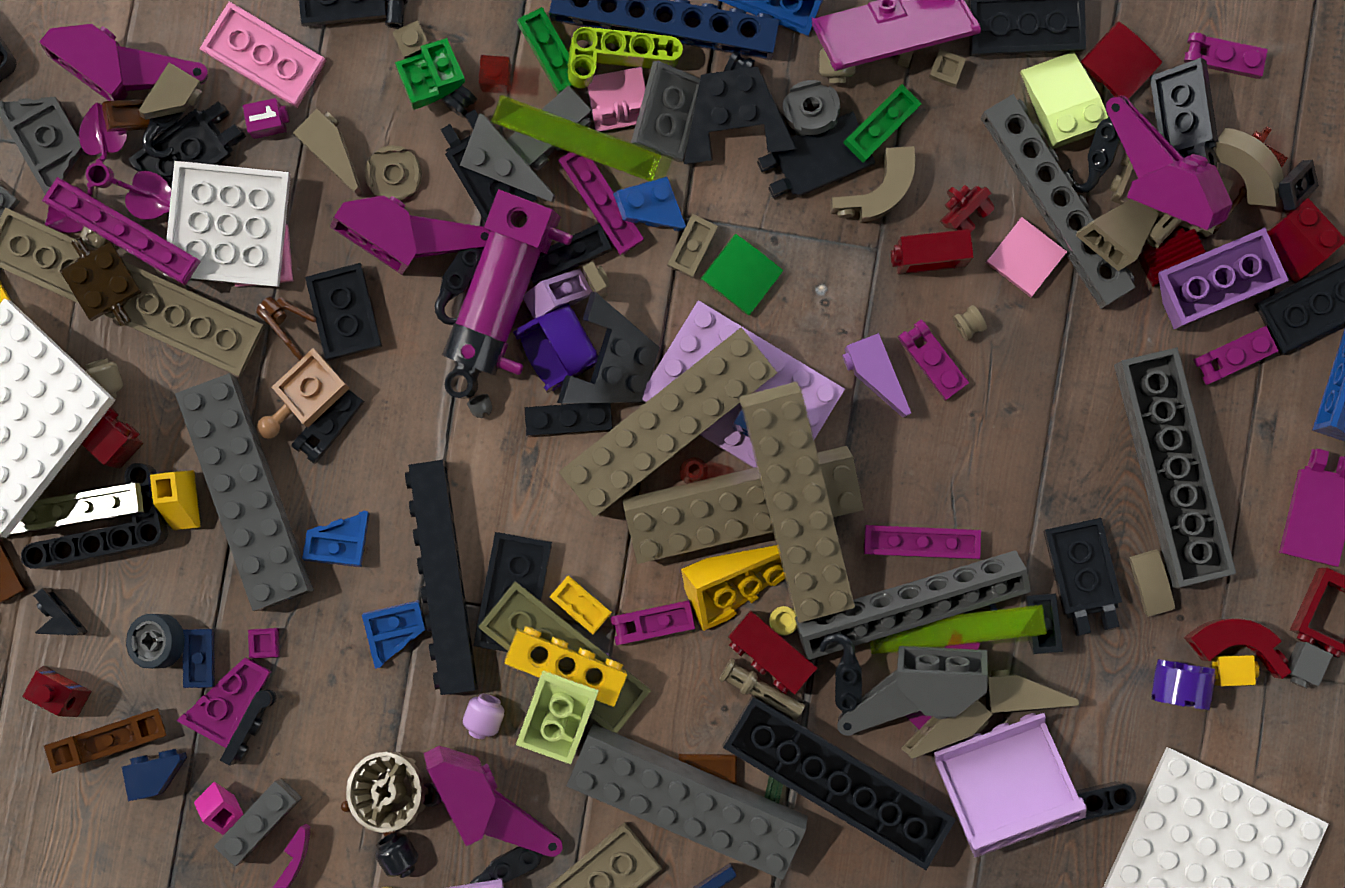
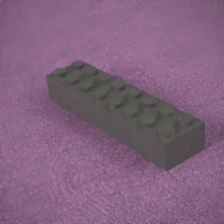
M1178 347L1122 360L1114 364L1171 588L1183 587L1236 574Z
M228 373L175 393L252 611H261L314 591L237 377Z
M593 724L567 783V787L782 880L807 826V815L596 724Z

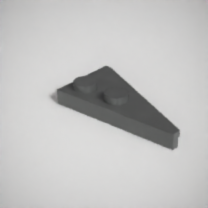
M479 113L460 166L554 203L556 197L550 188L535 174L529 164L513 149L508 140L499 133L489 119Z

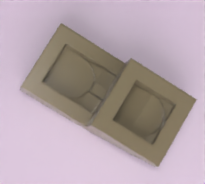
M1155 549L1129 557L1134 582L1139 587L1143 610L1147 617L1175 609L1171 588L1159 551Z

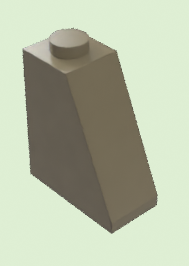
M1130 199L1093 220L1079 230L1076 236L1117 271H1120L1137 260L1159 213L1152 207Z

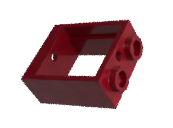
M970 229L901 236L896 245H894V250H891L892 267H897L898 275L964 268L974 258Z
M1327 567L1318 568L1290 631L1298 634L1296 639L1301 642H1307L1311 645H1314V642L1324 646V651L1333 654V657L1340 658L1341 655H1345V639L1342 644L1308 626L1327 585L1345 593V576Z

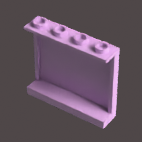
M1035 713L1027 714L1017 723L1011 725L1008 723L1000 724L994 727L992 732L984 735L976 733L966 738L965 742L956 745L954 743L939 748L934 753L936 766L974 858L1086 817L1087 808L1083 799L1079 798L1045 723L1046 716L1044 713L1039 715Z

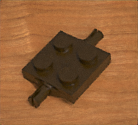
M82 237L76 239L78 243L73 240L71 245H73L79 258L74 263L60 270L88 319L93 321L103 314L113 312L120 326L126 325L125 322L130 323L131 319L123 306L129 299L140 294L141 290L114 245L109 242L97 250L89 251Z

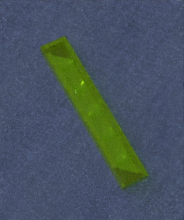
M500 95L491 123L648 182L653 181L662 156L504 95Z
M1043 605L954 615L870 641L871 654L899 651V646L938 647L1047 634Z

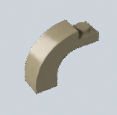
M1224 128L1218 137L1216 147H1213L1217 162L1234 168L1242 176L1247 188L1248 204L1276 207L1280 201L1278 193L1279 183L1284 179L1282 168L1277 158L1265 144L1255 137L1239 130Z
M914 146L886 148L883 153V183L869 194L832 197L830 201L831 214H838V217L846 218L853 217L855 212H859L860 223L879 219L891 212L901 202L913 180L915 172Z

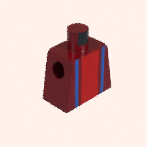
M42 666L34 673L22 697L54 715L78 717L92 691L48 667ZM73 698L72 703L70 705H67L69 700Z

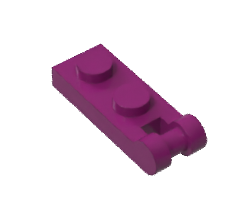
M1189 33L1187 43L1190 44L1189 52L1185 53L1184 63L1203 58L1207 61L1208 69L1260 79L1263 76L1268 49L1208 37L1202 33ZM1201 47L1207 48L1206 56L1200 54Z
M923 320L917 321L914 324V328L909 332L904 331L898 336L901 344L944 400H947L969 383ZM922 337L926 344L918 349L914 341Z
M1264 326L1193 360L1197 367L1200 366L1204 374L1202 379L1205 385H1208L1278 352V349L1267 326ZM1216 359L1220 367L1217 371L1214 370L1210 362Z
M689 600L610 617L611 624L615 625L617 636L614 637L616 645L695 629ZM634 621L636 632L628 634L626 622Z

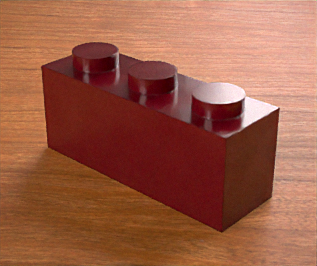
M749 611L728 635V638L732 640L729 646L741 657L744 653H747L754 659L751 665L763 676L766 672H769L776 678L773 684L785 695L789 690L795 695L817 669L816 666L752 611Z

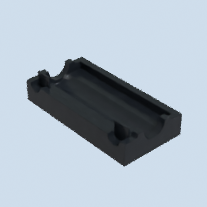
M968 0V7L981 27L980 34L971 35L969 38L970 56L1078 52L1086 49L1085 0Z

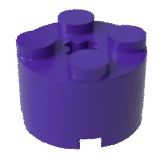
M1158 659L1151 700L1210 710L1216 676L1215 669Z

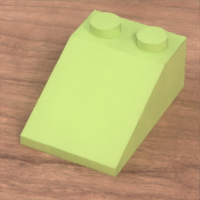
M1074 51L1020 71L1048 145L1052 149L1095 134L1098 124L1108 118L1099 93Z
M542 671L516 745L571 764L599 690Z

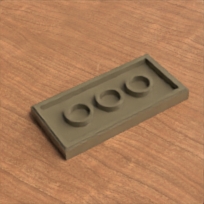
M624 822L546 888H639L661 870L662 867L626 822Z

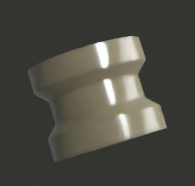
M974 305L968 307L965 313H958L952 317L957 330L966 341L971 339L977 331L983 332L987 329L983 316Z

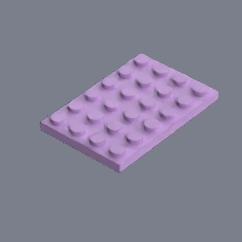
M698 300L648 381L642 400L644 402L650 400L742 326ZM743 328L777 371L776 375L753 393L797 381L803 394L813 439H815L845 389ZM739 403L703 431L700 436L755 468L757 465L750 438L732 428L742 410L741 403Z

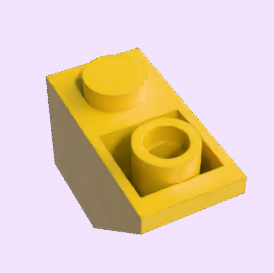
M194 470L150 475L153 504L172 530L201 527Z

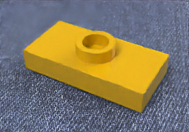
M569 575L549 597L593 635L612 614L609 609Z

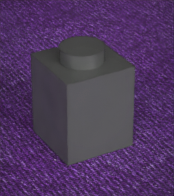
M1297 642L1287 664V667L1291 670V673L1288 674V676L1292 677L1290 682L1307 689L1308 685L1319 687L1333 654L1307 642Z

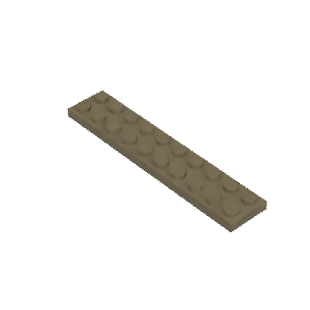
M5 208L0 217V268L79 304L60 270L74 263L79 258L73 245H71L73 240L77 243L78 241ZM86 244L89 251L97 250L96 248ZM123 261L141 290L140 294L129 299L123 306L131 319L130 323L125 322L127 326L234 375L242 376L265 325ZM112 312V313H108V314H103V315H105V316H107V317H109V318H111V319L117 321V319H116V317L114 316L113 312Z

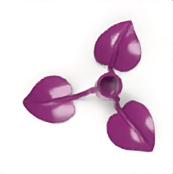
M95 103L84 116L79 131V142L85 153L92 156L102 154L96 160V163H92L86 169L85 175L88 181L87 195L93 196L95 186L107 188L113 183L130 190L125 197V204L133 216L143 220H150L168 213L172 189L161 176L153 172L141 171L134 175L132 185L115 179L112 169L103 164L107 158V152L116 153L124 147L127 141V131L107 132L102 104ZM48 206L45 226L63 233L82 231L83 225Z

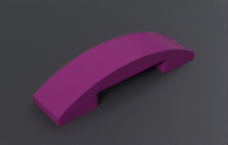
M304 824L298 829L285 848L284 852L293 857V859L273 888H289L297 877L309 846L311 827L308 824Z

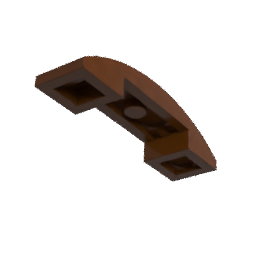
M159 708L44 745L51 772L56 773L165 737L167 734Z

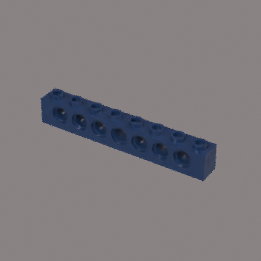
M551 0L549 15L551 21L582 27L673 36L680 40L683 45L733 53L735 50L740 55L772 60L779 20L774 19V16L770 14L758 13L755 16L746 14V11L738 8H731L727 11L718 9V6L710 3H703L701 6L690 4L689 0H588L589 3L583 8L574 5L576 0ZM606 3H613L617 6L615 11L611 13L604 12L601 9ZM634 8H641L645 12L639 18L632 17L629 14ZM661 13H669L672 19L667 23H663L657 17ZM689 18H696L700 21V24L695 28H691L685 24V21ZM716 23H724L728 29L723 33H719L713 29V26ZM749 27L756 34L751 38H747L741 34V30Z

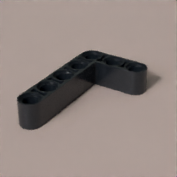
M133 463L126 469L124 475L125 484L137 483V472L141 469L146 471L147 478L140 486L142 500L149 497L152 502L151 509L148 512L131 514V523L27 544L21 551L22 563L30 569H48L163 544L168 537L167 523L153 504L150 475L157 474L156 470L146 464ZM154 525L157 529V535L150 541L146 536V531L150 526ZM125 531L129 539L127 544L122 547L118 542V536L121 532ZM94 537H97L100 541V547L96 552L90 549V541ZM65 543H69L71 546V554L67 558L61 552ZM37 549H40L43 553V558L37 564L33 559V554Z

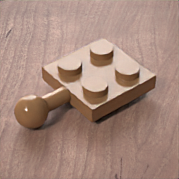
M312 348L272 386V389L285 404L273 416L262 417L257 423V431L260 436L266 439L276 437L280 431V424L292 413L308 428L350 388L319 352Z

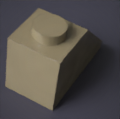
M169 62L140 107V116L147 120L184 112L190 105L195 106L202 95L200 81Z

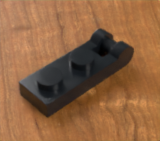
M348 389L314 423L304 429L294 440L291 447L298 452H304L308 456L307 459L316 464L365 401ZM313 435L321 440L316 447L309 443Z
M262 690L254 695L219 761L229 766L236 764L237 761H243L249 750V746L246 745L251 735H257L263 724V720L260 719L266 707H270L276 702L277 697L273 690Z

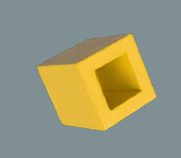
M1254 655L1215 656L1212 659V668L1215 669L1216 675L1214 685H1256V678L1259 677V665L1257 661H1254Z

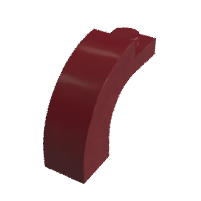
M1217 619L1198 626L1184 637L1202 661L1212 660L1230 646L1242 645L1250 649L1259 658L1274 678L1283 679L1291 673V670L1287 667L1289 663L1287 658L1278 649H1273L1282 642L1281 639L1259 623L1245 619Z

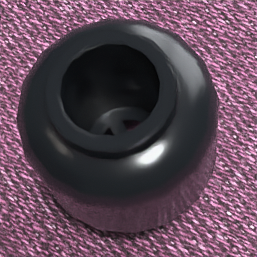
M391 833L377 843L375 858L388 877L400 876V878H404L415 870L414 864L417 862L419 855L406 835Z

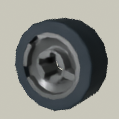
M168 614L142 615L130 625L127 632L126 647L128 654L133 662L142 668L161 669L169 667L180 658L184 649L185 636L182 626L175 618Z

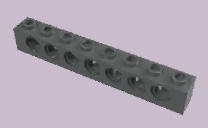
M1012 94L984 111L980 119L1060 246L1067 251V257L1100 309L1136 288L1133 283L1135 282L1134 276L1127 267L1117 271L1097 253L1090 255L1085 252L1084 242L1076 236L1078 231L1071 229L1068 221L1070 218L1077 219L1081 224V229L1091 223L1093 219L1087 211L1089 209L1088 203L1082 195L1078 196L1073 189L1074 183L1069 173L1062 171L1059 167L1057 154L1051 147L1047 148L1042 140L1043 133L1036 123L1032 124L1028 118V109L1021 99L1017 100L1015 95ZM1009 123H1016L1020 127L1021 133H1011L1007 125ZM1023 147L1033 148L1036 157H1026L1023 153ZM1038 171H1047L1051 176V181H1041L1038 177ZM1055 194L1062 195L1066 200V205L1063 207L1056 205L1053 196ZM1100 266L1110 269V279L1101 277L1099 273Z
M1015 550L853 599L855 608L801 623H798L797 617H795L801 643L808 660L843 650V646L840 643L832 642L826 647L825 652L820 651L822 641L831 634H843L856 646L1030 593L1031 589L1027 569Z

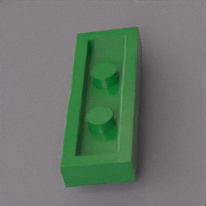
M543 7L518 18L517 24L557 95L568 85L571 89L574 88L568 80L569 53ZM576 68V69H575L576 73H578L579 75H581L580 72H579V70Z
M901 84L843 143L864 163L922 103Z

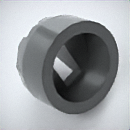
M488 394L475 396L467 403L470 412L477 418H484L483 413L485 412L487 415L491 414L492 402Z
M424 784V787L428 788V794L424 796L423 804L426 807L437 806L442 802V798L435 784ZM436 790L434 801L431 802L434 795V791Z

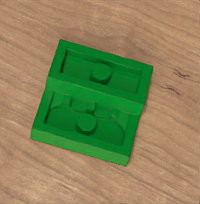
M447 38L420 46L421 54L395 62L397 73L413 110L447 96L465 83L464 75Z
M734 234L700 279L720 296L728 299L745 315H750L784 270L746 240Z

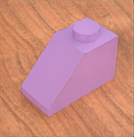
M577 269L541 281L525 293L523 299L535 319L564 304L569 303L572 306L589 297L592 290L581 269Z

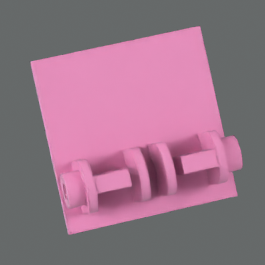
M642 67L594 75L592 83L588 86L596 132L636 125L645 93Z

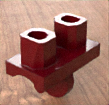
M964 185L959 191L954 187H950L947 190V194L951 199L945 204V207L950 211L940 222L944 227L952 228L955 231L970 229V232H972L976 225L968 216L973 211L981 218L988 216L995 209L988 197L992 193L987 187L982 189L979 186H975L970 190L968 186Z

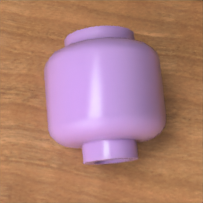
M479 694L478 697L470 699L463 717V725L469 730V735L477 739H485L486 736H494L498 733L505 713L501 701L489 694Z

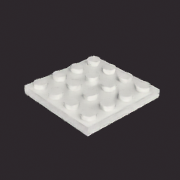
M174 161L166 241L201 261L190 279L270 287L280 286L291 177L289 172Z

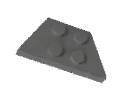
M43 97L39 100H32L30 98L19 99V101L3 102L0 100V117L46 195L57 177L62 180L65 179L84 151L79 142V135L56 97Z

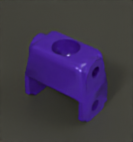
M569 303L533 319L513 332L516 339L521 338L528 360L537 375L545 383L544 389L547 393L560 388L566 375L576 378L578 375L596 366L598 354Z

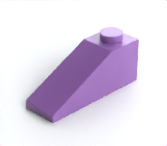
M879 333L847 345L844 349L846 354L842 355L847 370H853L855 376L902 418L910 415V408Z

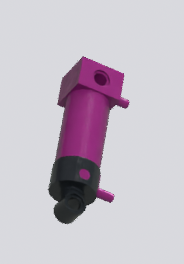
M499 189L484 226L485 229L490 231L459 316L452 327L442 356L455 361L453 371L445 378V390L452 397L468 399L475 395L478 390L477 378L482 371L496 375L498 368H501L516 375L522 373V364L504 358L508 347L506 342L540 253L547 254L552 240L570 245L573 238L572 234L557 229L561 216L554 210ZM527 217L526 224L519 228L521 219ZM464 376L468 382L467 388L463 392H458L455 383L458 378Z

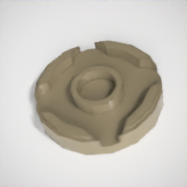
M389 145L379 148L374 152V155L366 163L364 176L368 188L376 197L384 195L390 198L392 196L400 201H405L414 195L419 188L422 170L419 161L412 152L402 146Z

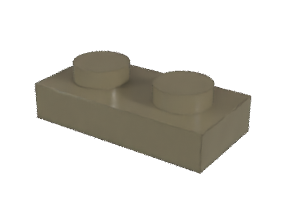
M692 214L667 266L693 278L718 226Z
M593 261L583 266L584 277L591 290L598 293L602 298L608 296L607 287L610 286L608 283L609 279L602 266L596 268Z

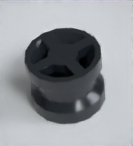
M734 50L724 71L753 67L755 60L751 58L745 59L741 57L739 52Z
M461 85L441 100L453 112L464 118L467 114V108L470 105H474L478 99Z

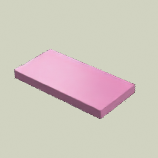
M230 1L199 48L203 53L296 108L326 63L324 57Z

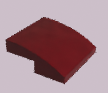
M1117 22L1080 61L1097 83H1103L1114 97L1125 96L1128 99L1163 63L1134 32L1121 22Z

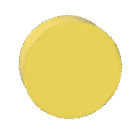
M786 606L774 609L769 617L771 629L779 635L793 633L797 628L794 610Z

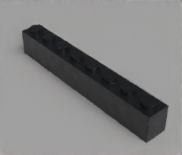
M444 460L409 464V472H405L407 489H412L413 500L409 501V510L411 517H416L417 529H413L415 546H420L421 557L417 558L419 575L424 574L425 586H421L423 603H428L429 614L425 615L427 632H432L433 643L429 644L431 661L436 660L437 672L433 673L435 690L440 689L441 695L474 691L478 689L447 464Z

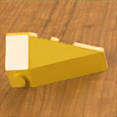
M777 545L709 557L681 569L685 592L703 631L730 620L737 614L735 610L748 600L750 603H753L759 598L756 594L769 585L776 586L785 579Z

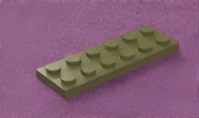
M516 581L478 626L507 651L510 648L517 628L524 630L525 626L542 632L540 637L551 641L552 637H556L568 642L567 648L578 652L579 648L589 650L596 654L594 659L606 662L607 658L612 659ZM542 646L535 647L531 652V657L535 661H543L548 655L547 649ZM564 657L559 661L558 667L563 672H569L574 668L575 661L570 657ZM623 667L622 670L627 672V676L615 706L613 707L595 700L590 713L591 718L605 729L617 733L651 691L650 688ZM591 668L586 673V680L591 683L598 682L602 677V671L598 668Z

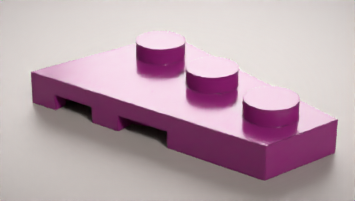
M245 657L176 721L226 748L254 695L262 690L272 671Z

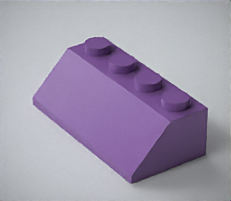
M1266 228L1158 273L1162 303L1174 330L1289 281Z

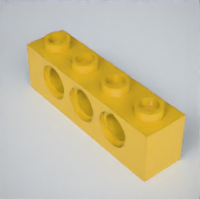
M525 626L524 630L517 628L504 664L539 678L542 671L599 690L596 700L613 707L615 706L627 676V672L622 670L623 664L608 658L606 662L594 659L596 654L584 648H579L578 652L567 648L568 642L556 637H552L551 641L541 638L542 632ZM542 646L547 649L548 655L545 660L535 661L531 657V652L535 647ZM564 657H570L575 661L574 668L569 672H563L558 667L559 661ZM598 668L602 671V677L598 682L591 683L586 680V673L589 669Z

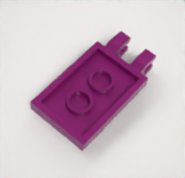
M1312 449L1308 466L1298 470L1279 553L1339 567L1345 542V456L1339 457L1337 469L1334 473L1324 470L1327 465L1329 451Z

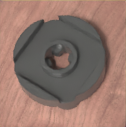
M817 80L802 81L794 85L787 97L784 98V119L795 134L799 136L816 135L837 125V119L840 114V100L837 92L831 86L828 88L821 85V81ZM812 103L814 107L819 106V108H817L816 111L813 112L805 110L807 109V104Z

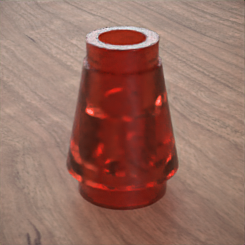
M688 458L680 467V477L686 484L705 480L708 476V467L700 458ZM697 465L700 472L697 475H691L688 471L689 467Z

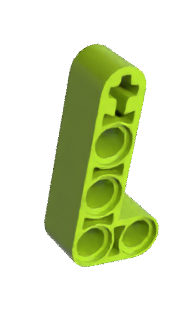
M581 27L574 32L570 45L568 80L577 88L589 86L595 74L596 63L651 69L653 61H660L675 68L682 55L683 47L680 40L673 36ZM580 40L587 41L591 47L582 48L577 42ZM608 43L615 44L619 50L610 51L605 45ZM641 46L647 53L638 54L635 52L634 47ZM665 50L670 51L671 56H667V51ZM578 67H583L589 72V74L584 76L579 75L578 73H576L575 69Z

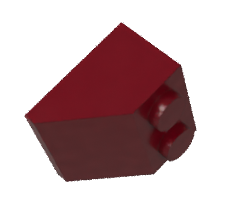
M1309 198L1305 199L1296 209L1287 213L1267 231L1286 275L1294 284L1345 243V237Z

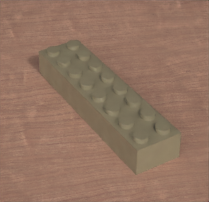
M741 327L561 469L559 473L595 518L740 403L739 397L752 394L776 375L777 371Z
M797 381L739 397L792 606L798 623L855 608L803 394Z
M843 446L818 452L817 455L832 516L837 517L864 510L854 459L849 448ZM757 467L622 499L637 564L773 532Z

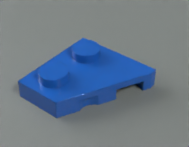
M668 177L617 190L613 194L623 221L632 223L643 222L653 227L661 225L674 228V231L678 232L686 228Z
M362 511L353 517L344 520L341 518L331 522L329 525L307 530L302 559L310 562L361 567L370 513Z
M419 600L362 614L375 669L380 668L389 658L398 653L406 644L426 629Z

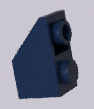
M176 749L158 752L159 758L148 760V755L130 758L131 764L122 766L128 801L164 793L187 759L186 752L177 754Z

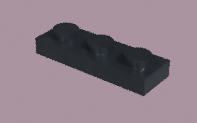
M600 223L572 235L573 238L570 245L557 242L549 247L547 254L541 252L531 276L534 286L543 280L564 274L611 252L612 248Z
M574 403L524 407L527 437L612 430L611 403Z

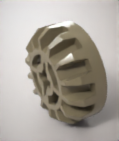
M379 752L365 757L354 767L348 779L346 796L352 815L362 826L371 831L381 833L398 831L413 824L416 821L417 815L424 811L426 806L423 804L424 796L428 794V788L424 787L423 778L425 774L417 768L414 759L407 758L400 752ZM387 772L384 779L378 780L384 773ZM405 777H407L411 783V797L406 795V786L404 784ZM403 799L409 802L403 809L391 811L393 804L400 803Z

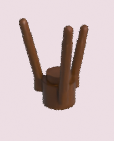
M273 297L264 299L257 307L256 313L272 327L300 361L303 358L302 354L279 325L287 317L285 309L311 322H316V317L289 304L282 297L277 301Z

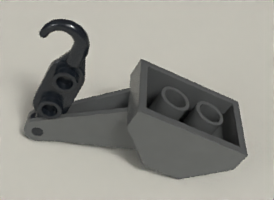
M836 633L825 637L820 646L821 652H825L826 647L832 642L840 643L843 646V656L836 668L835 703L842 711L838 717L837 728L843 735H853L859 731L917 711H921L925 716H933L937 719L957 717L987 692V650L899 646L897 670L862 696V668L856 658L853 642L845 635Z

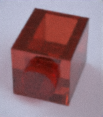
M480 56L479 86L482 92L510 94L512 64L509 57Z

